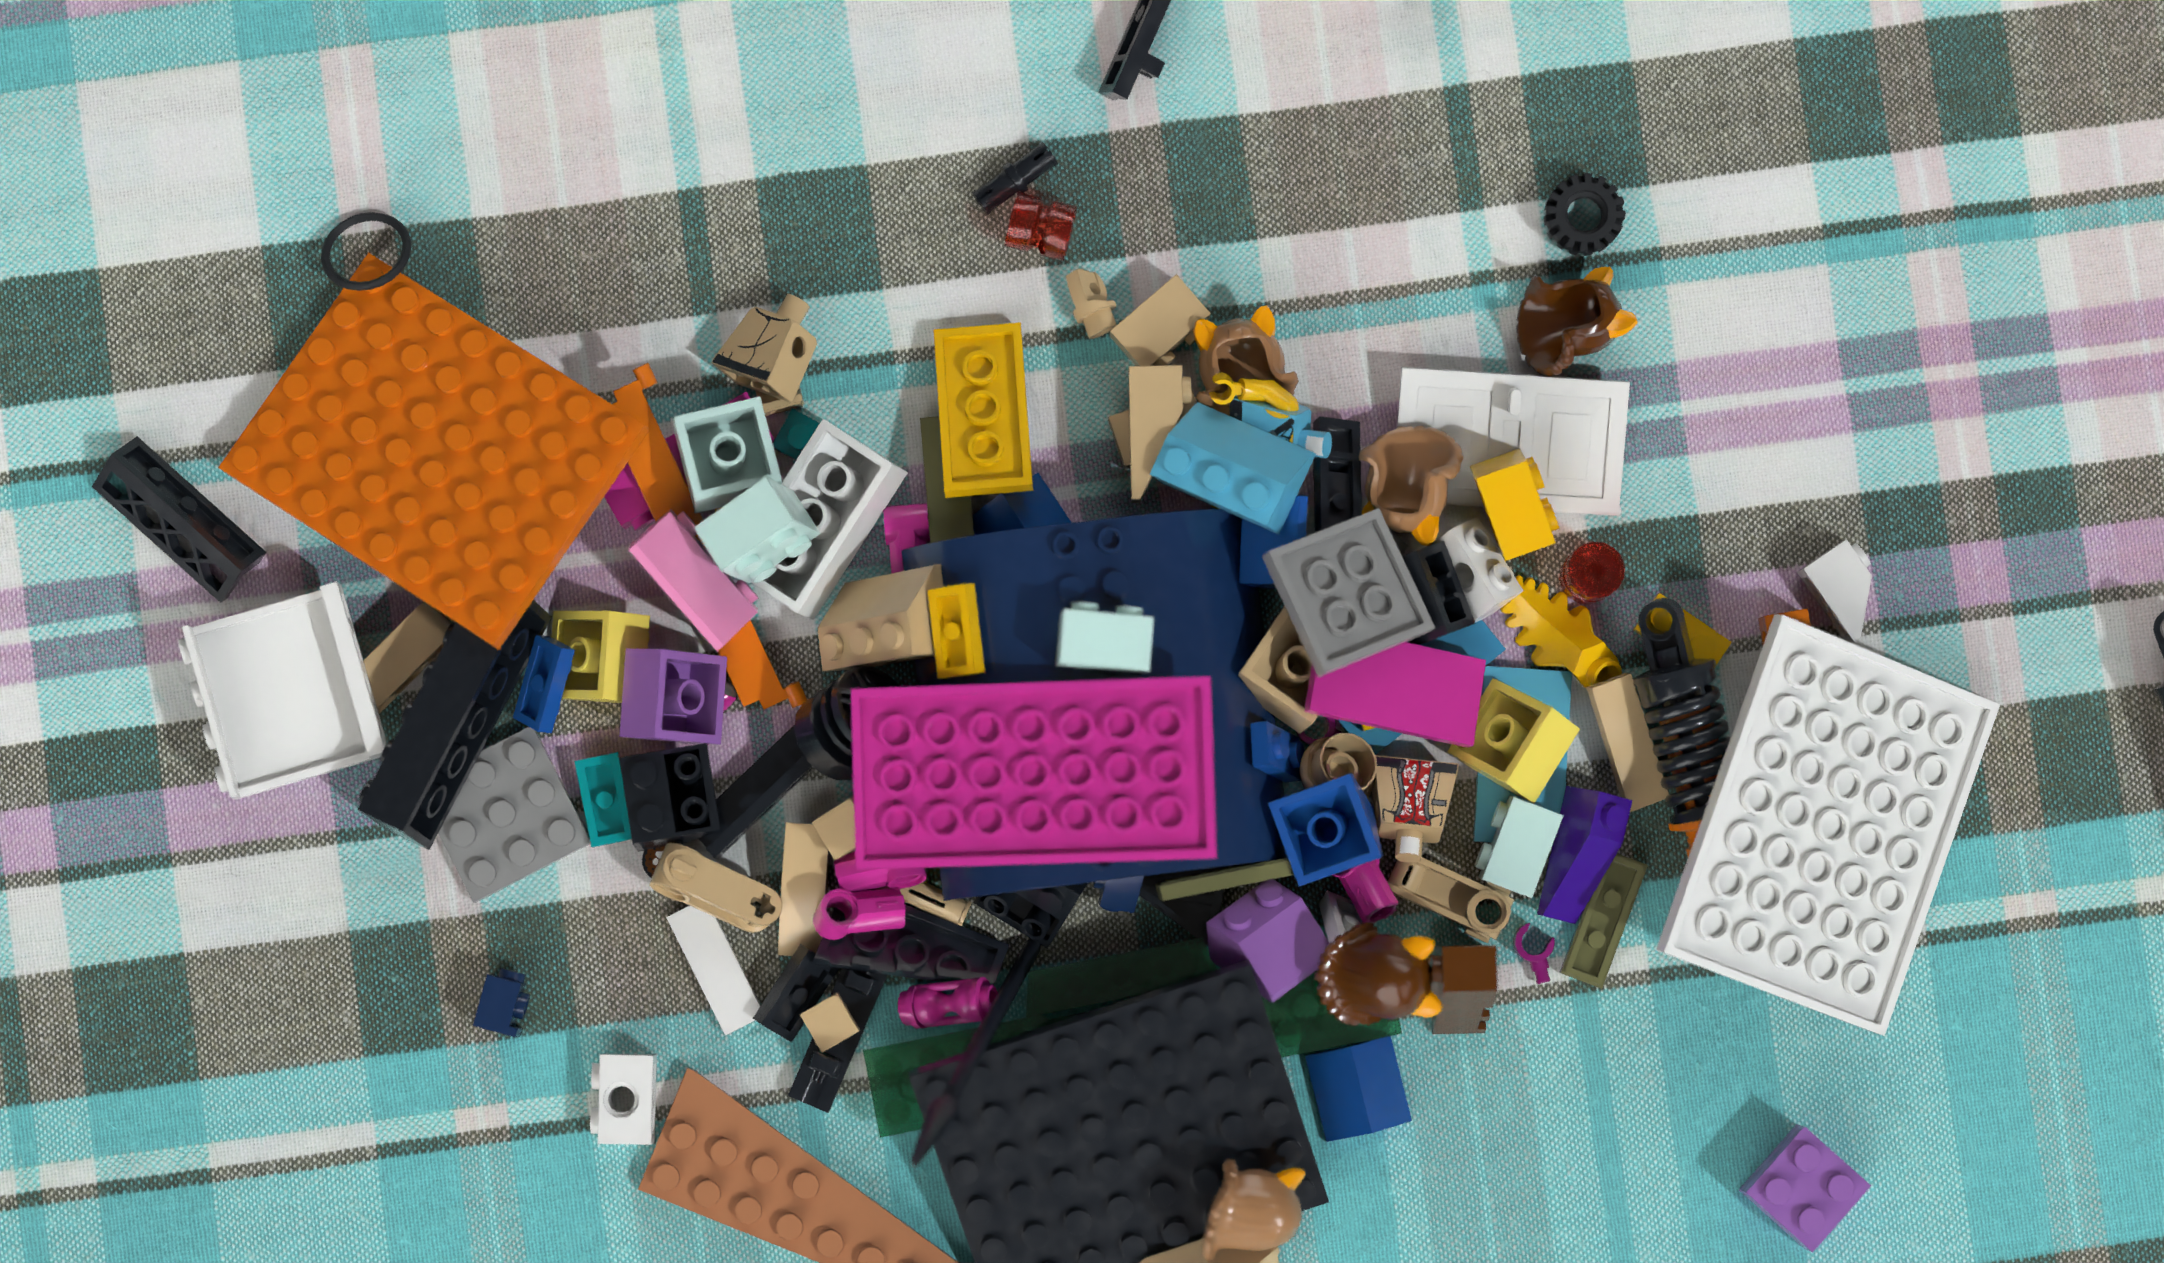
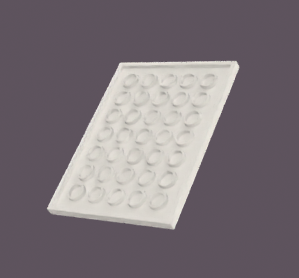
M1774 614L1656 950L1870 1032L1885 1036L2000 704L1785 615Z

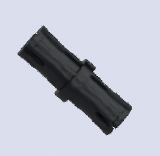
M1040 142L1037 147L1015 163L1007 162L1004 164L1001 173L977 190L972 191V195L978 204L983 207L982 209L987 215L1019 192L1022 195L1029 190L1027 185L1052 167L1058 165L1056 158L1050 150H1047L1048 147L1044 142Z

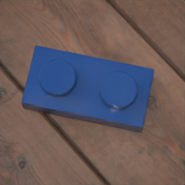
M535 636L515 707L514 719L537 732L552 733L556 716L560 710V702L567 677L572 667L575 649L550 636Z
M1268 721L1250 723L1253 767L1285 783L1301 781L1299 767L1305 749L1302 742L1299 741V737Z

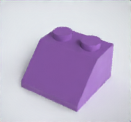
M1274 879L1263 881L1207 922L1209 960L1222 968L1249 959L1260 994L1271 1003L1318 969L1320 956L1329 944L1328 939L1302 898Z

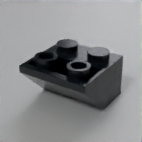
M707 743L619 758L632 844L638 852L665 847L667 843L681 845L721 831Z
M1088 883L979 896L975 898L973 903L1027 937L1039 941L1042 946L1048 949Z

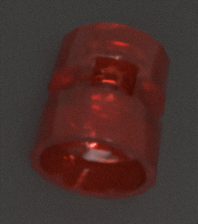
M1018 191L1004 246L1024 252H1029L1035 247L1038 248L1041 256L1064 261L1078 206L1055 200L1050 205H1044L1042 197Z
M1593 541L1583 544L1565 558L1560 567L1559 581L1562 590L1569 599L1579 604L1591 605L1601 602L1615 592L1624 579L1625 566L1622 556L1614 547L1604 542Z

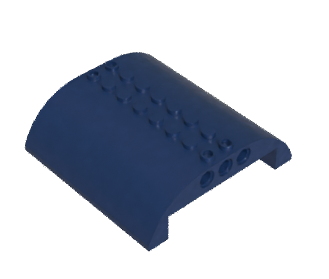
M1222 509L1154 513L972 535L924 544L901 551L904 571L931 565H941L943 587L975 584L985 673L938 679L935 656L915 659L917 687L1212 677L1217 858L939 867L943 901L1272 861L1282 857L1288 859L1268 805L1269 802L1284 797L1283 781L1254 768L1252 760L1250 723L1268 721L1275 725V717L1262 707L1238 675L1264 636L1258 587L1239 584L1242 518ZM1072 602L1098 604V612L1115 614L1116 606L1143 608V616L1154 617L1150 671L1140 674L1056 666L1060 612L1063 609H1071Z

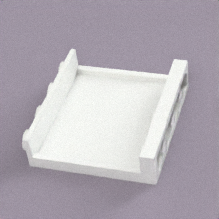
M338 582L319 586L320 590L195 627L189 625L182 626L185 638L178 640L180 652L185 665H193L197 680L190 682L192 694L197 707H205L209 722L202 725L205 740L210 750H217L221 764L215 767L217 782L221 792L228 791L230 798L238 800L381 757L387 740L343 587Z

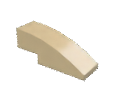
M788 822L785 824L781 881L782 910L779 917L778 955L793 956L800 944L816 953L822 940V936L814 928L813 915L824 895L827 894L830 852L813 824Z

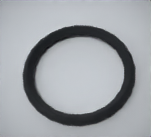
M369 212L351 216L340 222L326 237L321 249L323 270L331 281L349 290H371L383 286L400 274L408 263L411 254V238L405 226L390 215ZM378 221L396 229L401 236L402 253L396 265L388 273L370 281L356 282L342 278L332 268L330 262L332 245L337 237L347 228L361 222Z

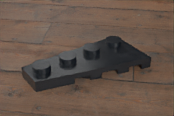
M905 905V925L903 928L849 933L837 940H829L822 937L813 960L815 965L937 982L985 977L994 986L1009 944ZM834 907L830 918L838 922L846 921L844 913Z

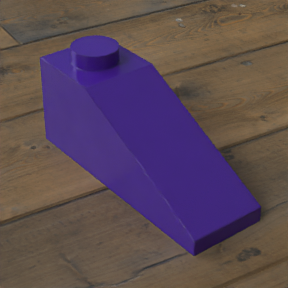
M1566 786L1560 811L1563 818L1552 845L1537 915L1576 924L1623 844L1633 800L1600 791Z

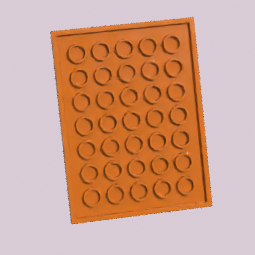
M368 253L349 280L363 282L377 279L388 273L393 267ZM400 273L392 281L371 290L342 289L218 468L499 650L645 438L649 429L645 424Z

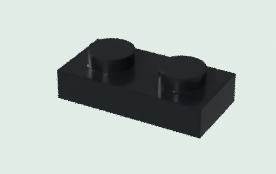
M802 944L799 945L753 1017L759 1024L791 1043L804 1024L800 1014L818 1003L839 970L836 967L813 964L816 953Z

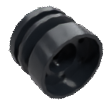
M857 666L846 671L838 679L832 681L828 687L820 690L803 702L796 713L794 731L798 746L806 760L821 774L834 780L853 779L851 689L900 687V685L881 670L870 666Z

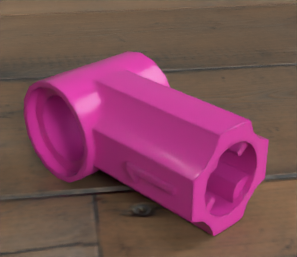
M927 503L886 506L883 510L885 541L890 549L891 574L904 571L902 550L930 542Z
M855 852L848 853L834 860L839 887L849 892L868 891L884 886L903 889L918 885L926 880L924 867L856 869Z
M1379 859L1333 874V876L1339 877L1363 922L1375 923L1386 919L1396 911V906L1399 903L1379 868Z
M900 888L849 892L845 889L831 890L824 895L813 915L814 928L820 936L829 940L843 938L849 933L903 928L906 911L904 896L901 894ZM830 907L840 909L844 913L846 921L838 922L831 919L826 909Z

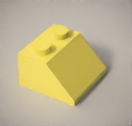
M553 611L551 637L575 649L572 667L567 677L562 699L622 703L626 649L648 648L650 616L616 611Z
M1492 678L1480 699L1474 745L1467 748L1452 744L1447 753L1504 789L1535 804L1580 728L1553 707Z

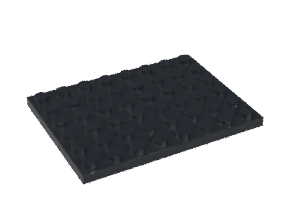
M1249 959L989 1044L958 1101L959 1113L934 1145L975 1263H1140L1147 1257L1203 1239L1211 1207L1225 1178L1223 1164L1227 1159L1235 1160L1237 1171L1261 1169L1276 1174L1289 1168L1304 1169L1305 1177L1295 1189V1194L1300 1201L1301 1211L1329 1203ZM964 1053L908 1071L909 1079L924 1119L929 1105L942 1095Z

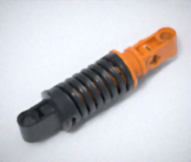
M1659 598L1646 605L1641 610L1638 618L1650 670L1632 679L1634 685H1637L1643 708L1650 709L1662 705V708L1646 712L1644 717L1648 724L1658 722L1660 726L1649 730V737L1652 740H1664L1663 743L1653 746V753L1657 757L1667 755L1668 759L1660 760L1656 766L1660 773L1670 771L1672 775L1661 779V786L1666 790L1676 789L1675 793L1669 794L1665 798L1666 805L1674 809L1668 825L1670 831L1685 832L1688 837L1689 847L1686 848V852L1689 857L1731 737L1724 735L1729 729L1727 721L1721 719L1725 713L1724 706L1716 702L1720 698V690L1717 686L1708 685L1716 678L1714 670L1716 666L1715 659L1694 658L1681 606L1670 598ZM1655 608H1663L1670 613L1672 625L1668 631H1660L1653 626L1651 613Z

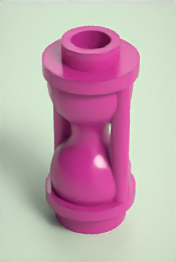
M985 977L912 985L908 990L902 991L898 997L899 1017L904 1025H912L915 1029L982 1022L997 995V990ZM956 989L952 994H945L942 992L945 990ZM949 1012H955L958 1014L956 1016L944 1017Z

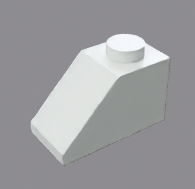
M1846 539L1799 570L1797 574L1843 640L1851 643L1860 638L1862 634L1872 575L1867 569L1871 563L1865 552L1856 543L1851 546Z

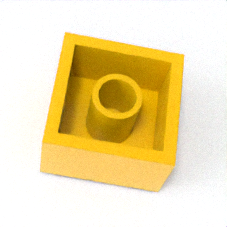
M1519 448L1470 466L1498 548L1505 561L1556 543L1552 531L1559 529V525L1547 497L1543 499L1539 497L1537 490L1545 488V485L1533 457L1525 458Z

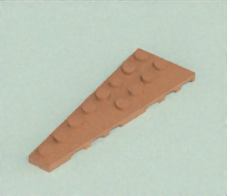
M691 1068L686 1069L638 1190L819 1263H960L920 1235L904 1221H901L887 1211L878 1202L854 1187L845 1178L801 1146L773 1128L764 1119L740 1104L731 1095L703 1077L698 1071Z

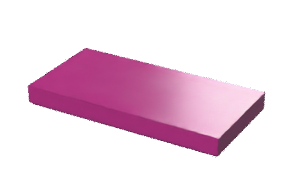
M1405 642L1319 678L1313 665H1311L1304 712L1462 747H1472L1475 739L1486 660Z

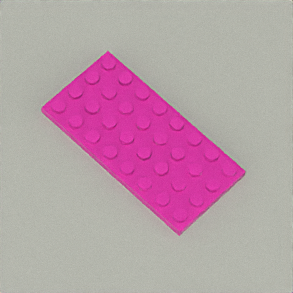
M1210 676L851 689L856 869L1217 858L1212 677Z

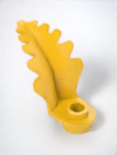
M1521 575L1515 577L1523 592L1500 608V610L1505 614L1513 613L1512 616L1505 620L1507 627L1523 626L1522 631L1515 638L1517 645H1536L1531 655V660L1536 666L1565 667L1584 688L1622 674V668L1617 657L1601 639L1594 635L1588 608L1580 605L1568 611V596L1564 592L1557 593L1549 600V587L1546 583H1540L1535 590L1536 583L1533 578L1529 577L1523 583Z

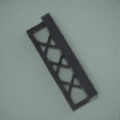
M138 436L110 455L92 485L94 490L220 603L230 596L241 577L258 565L266 554L262 547ZM114 474L125 483L128 494H122L109 482ZM144 505H150L158 513L160 523H154L147 516ZM176 534H182L190 541L193 552H187L179 545ZM209 563L215 564L228 575L223 584L212 575Z
M794 726L716 799L721 831L698 838L715 859H719L814 769L798 746Z

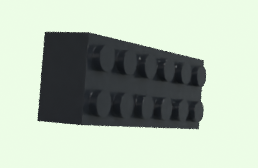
M534 599L499 650L458 623L453 622L449 625L444 634V646L438 658L427 666L423 674V686L416 699L410 701L403 711L401 718L402 726L395 739L390 740L382 751L381 765L374 779H370L361 791L360 805L357 809L359 812L384 829L430 850L529 661L535 636L543 635L552 618Z

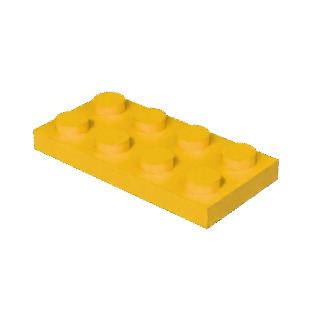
M1021 322L933 329L945 498L1033 491Z

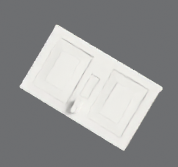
M1401 367L1397 428L1399 426L1435 428L1439 431H1444L1455 439V442L1462 449L1464 458L1462 463H1460V471L1455 478L1448 479L1446 505L1484 508L1470 466L1520 448L1525 458L1533 457L1534 462L1537 463L1545 488L1537 490L1540 499L1547 497L1554 512L1608 516L1621 515L1620 497L1630 389L1629 381Z

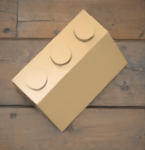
M931 565L844 583L818 626L822 672L850 670L857 666L877 667L935 656L927 590L943 587L941 565Z
M1284 605L1238 675L1265 710L1299 734L1311 726L1318 717L1316 714L1304 712L1312 663Z

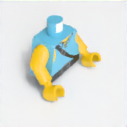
M1223 372L1216 373L1212 377L1214 383L1228 385V389L1223 393L1210 392L1209 394L1211 399L1217 404L1230 403L1229 416L1312 451L1316 454L1315 457L1327 458L1332 447L1331 434L1329 432L1311 430L1310 408L1298 404L1297 398L1276 381L1240 378L1238 382H1233L1231 377ZM1210 505L1214 509H1219L1213 505Z

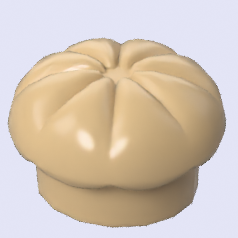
M1339 733L1331 737L1318 739L1306 748L1301 759L1299 774L1305 790L1352 773L1368 799L1374 786L1377 761L1371 746L1363 738L1352 733Z

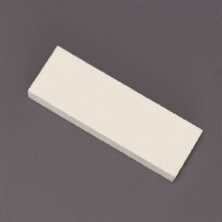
M688 906L666 917L725 1036L754 1022L753 1017L761 1005L718 919L692 906Z

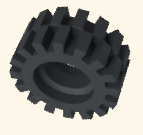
M1584 173L1583 176L1572 175L1566 181H1562L1557 185L1546 202L1544 208L1545 217L1543 219L1544 226L1547 225L1549 230L1547 232L1549 238L1555 239L1558 248L1561 250L1566 248L1570 250L1569 254L1572 255L1584 253V256H1588L1597 251L1601 252L1615 240L1623 227L1622 223L1625 219L1626 211H1623V197L1618 196L1616 193L1618 189L1614 184L1610 186L1605 182L1606 178L1602 176L1595 178L1592 177V173ZM1577 199H1590L1598 205L1601 212V220L1596 228L1589 231H1581L1570 223L1568 208Z

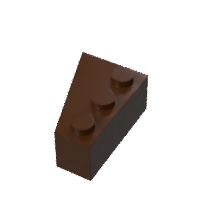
M1435 946L1427 958L1432 974L1431 991L1440 999L1442 1011L1432 1017V1034L1485 1033V1021H1489L1490 1010H1485V1008H1493L1498 991L1496 946Z

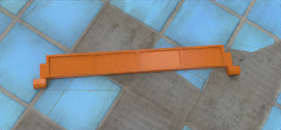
M649 363L633 369L637 380L613 391L617 402L612 404L645 424L649 429V432L627 463L655 522L672 509L677 516L684 511L697 526L704 520L700 512H694L689 488L642 391L658 383ZM697 534L695 537L705 547L704 543ZM751 619L717 651L719 656L727 657L726 672L743 707L759 700L763 710L788 699L791 707L795 708L807 700L799 681L782 687Z

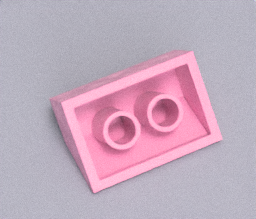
M670 509L630 544L628 550L714 649L718 651L758 613V608L753 604L758 599V596L746 582L739 579L735 583L728 574L720 571L709 551L695 537L697 535L694 529L696 524L684 511L677 516Z

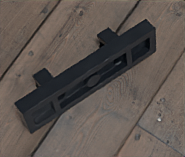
M1171 0L1138 1L1098 91L1099 94L1111 100H1126L1130 95L1138 74L1152 79V77L1159 78L1165 62L1148 52Z
M1319 416L1313 422L1314 431L1329 432L1332 437V447L1327 458L1315 457L1313 460L1315 533L1362 515L1361 460H1359L1361 444L1360 422Z
M842 968L831 996L839 992L860 1031L824 1051V1053L834 1056L839 1060L829 1058L820 1053L819 1047L812 1038L789 1091V1097L826 1113L830 1112L888 976L887 974Z

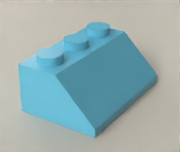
M1196 402L1168 433L1150 475L1169 487L1279 535L1316 454Z

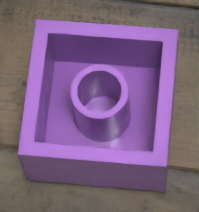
M626 649L619 737L686 744L707 743L721 745L727 657L667 649Z
M1796 1124L1740 1187L1739 1191L1799 1245L1810 1252H1814L1871 1185L1805 1126Z

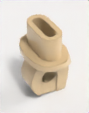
M1076 269L1066 275L1068 289L1075 305L1073 315L1077 323H1084L1088 338L1095 339L1110 332L1117 325L1112 313L1117 305L1114 300H1107V290L1101 277L1095 272L1083 269Z

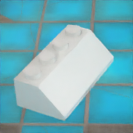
M822 419L782 482V485L795 492L821 534L811 540V547L804 553L793 558L788 556L775 565L776 571L770 577L758 583L753 581L751 583L796 613L814 620L908 472L830 422Z

